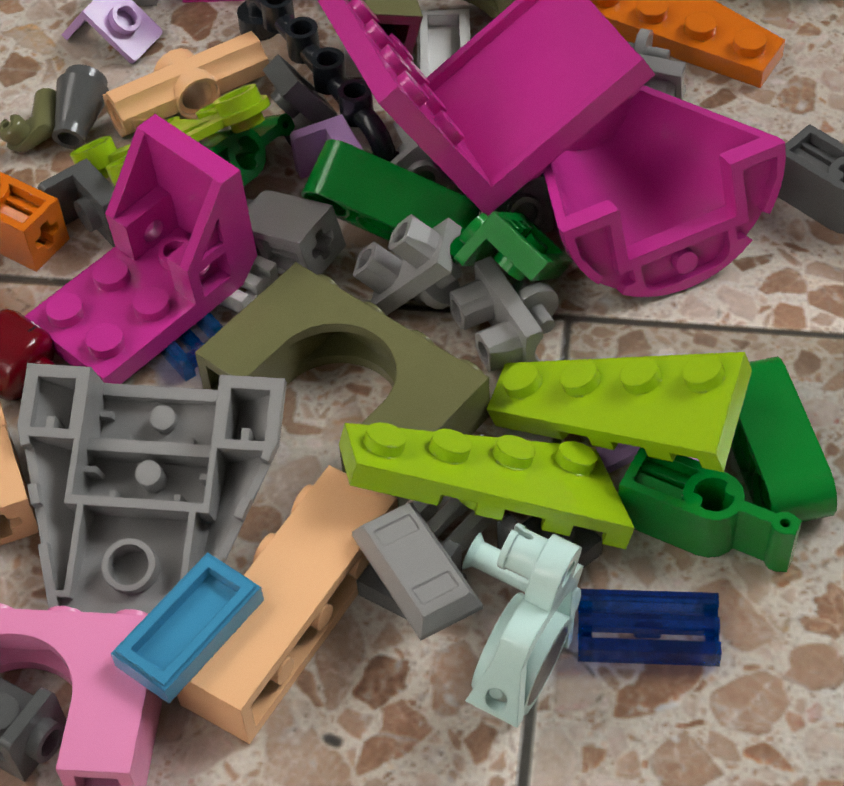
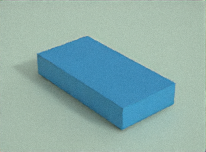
M207 552L111 652L115 666L169 704L264 601L262 588Z

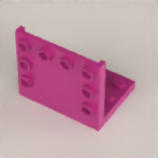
M318 0L378 104L487 216L526 183L538 178L551 162L575 142L587 137L595 125L621 103L632 99L639 92L640 88L656 75L645 60L631 47L590 0H515L427 78L412 62L414 58L393 33L388 36L379 26V19L363 0Z

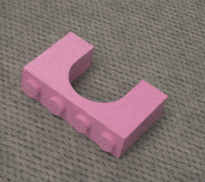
M0 603V673L16 669H39L56 674L72 685L71 703L56 764V772L63 786H146L163 699L117 668L112 659L111 652L133 631L148 613L135 609H124L116 613L81 612L68 606H54L48 610L14 609Z

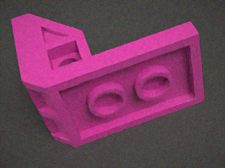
M156 114L136 128L105 213L115 247L25 315V317L50 334L57 355L71 366L92 367L104 383L122 384L243 286L257 257L240 169Z

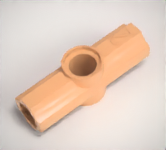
M249 31L195 55L188 49L178 48L171 50L159 59L154 72L107 91L102 96L114 128L123 138L134 133L140 124L154 114L162 119H167L178 113L187 119H198L196 112L212 104L222 94L265 76L266 74L263 72V69L269 64V61L259 38L252 31Z

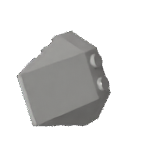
M27 363L17 427L20 445L25 449L30 484H27L31 505L35 508L41 544H38L48 609L54 606H68L81 612L116 613L124 609H135L149 614L207 552L225 563L280 446L287 386L285 378L220 375L218 390L104 383L92 367Z

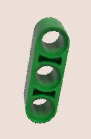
M329 139L324 143L301 192L302 198L333 205L338 219L387 241H390L391 234L398 223L411 214L431 228L450 218L462 227L461 234L481 214V210L466 196L358 147L335 139ZM460 236L454 239L450 245L452 262L457 265L459 262L454 259V256L464 246L459 240Z
M778 356L750 361L752 372L731 448L753 504L775 513H793L802 522L834 516L837 511V491L834 478L785 364Z

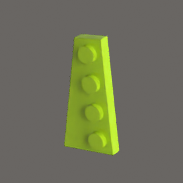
M745 352L504 364L487 411L497 427L561 440L569 434L585 436L589 438L592 446L615 450L619 443L645 449L648 457L671 462L674 461L677 455L692 457L699 460L702 468L724 472L752 369Z
M383 422L370 425L344 423L339 448L350 486L436 506L441 503L444 496L457 498L463 505L474 510L475 515L502 521L505 510L543 518L541 521L543 531L570 537L573 526L603 532L602 544L627 549L635 528L596 447H590L576 441H565L561 444L529 441L514 435H503L499 438L467 435L452 429H439L436 431L405 429Z

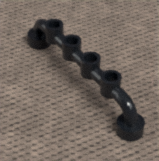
M246 0L238 7L237 17L241 35L252 31L260 41L274 37L276 34H281L287 42L289 58L295 63L307 65L313 74L315 90L321 94L333 96L339 104L340 115L344 116L350 127H359L371 147L372 154L389 162L399 155L385 124L374 111L373 96L367 83L362 79L348 80L346 78L345 59L342 51L333 47L320 48L318 25L315 20L309 17L295 18L293 0Z

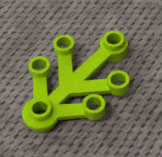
M249 84L226 93L212 104L196 112L198 119H180L179 116L165 121L198 142L228 126L231 127L233 133H240L255 127L265 120L262 111L267 109L271 103L267 95H260L256 84ZM104 136L75 149L70 153V157L74 165L87 158L105 178L110 177L115 187L130 144L117 149L111 136Z

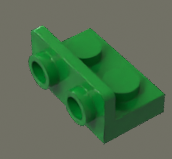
M493 211L489 217L485 213L477 216L462 232L459 240L464 246L454 256V259L463 267L475 266L476 261L491 256L508 274L518 281H522L525 277L530 281L558 279L573 263V260L523 213Z

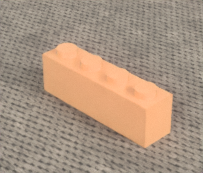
M328 465L314 485H306L297 495L290 516L277 533H269L261 541L255 552L253 564L243 575L262 588L264 601L177 695L180 706L250 744L358 595L356 580L367 567L369 561L352 537V532L363 524L398 508L397 497L350 486L347 473Z

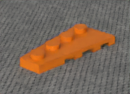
M590 0L627 42L635 43L640 28L653 30L652 46L670 50V57L758 88L762 87L783 57L785 39L715 0Z

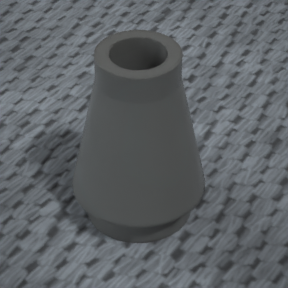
M72 65L57 79L55 126L52 138L62 147L77 149L84 145L88 133L105 107L102 95L109 91L107 87L108 81L99 70L87 65Z

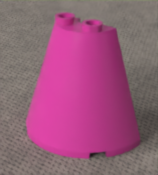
M643 85L632 99L621 103L595 125L587 137L575 142L551 162L543 173L561 240L567 253L580 270L596 284L599 285L601 283L615 288L622 295L655 297L676 293L707 280L729 265L753 241L747 234L757 222L762 211L768 214L771 213L777 200L785 171L786 146L785 142L777 136Z

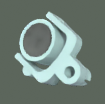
M517 523L514 526V530H511L502 549L484 542L481 532L475 537L463 561L462 570L474 567L525 594L521 592L515 594L499 617L479 658L472 679V691L465 700L466 702L518 728L523 720V716L530 711L539 697L563 647L568 649L573 641L575 612L581 598V589L577 585L584 567L578 563L582 551L581 546L556 534L547 539L526 529L520 523Z

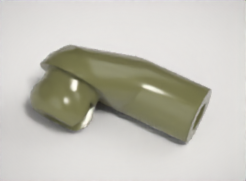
M50 88L38 90L34 95L31 117L27 120H24L20 115L13 114L10 115V122L4 119L0 123V138L7 142V147L10 150L28 152L52 137L55 126L56 91Z

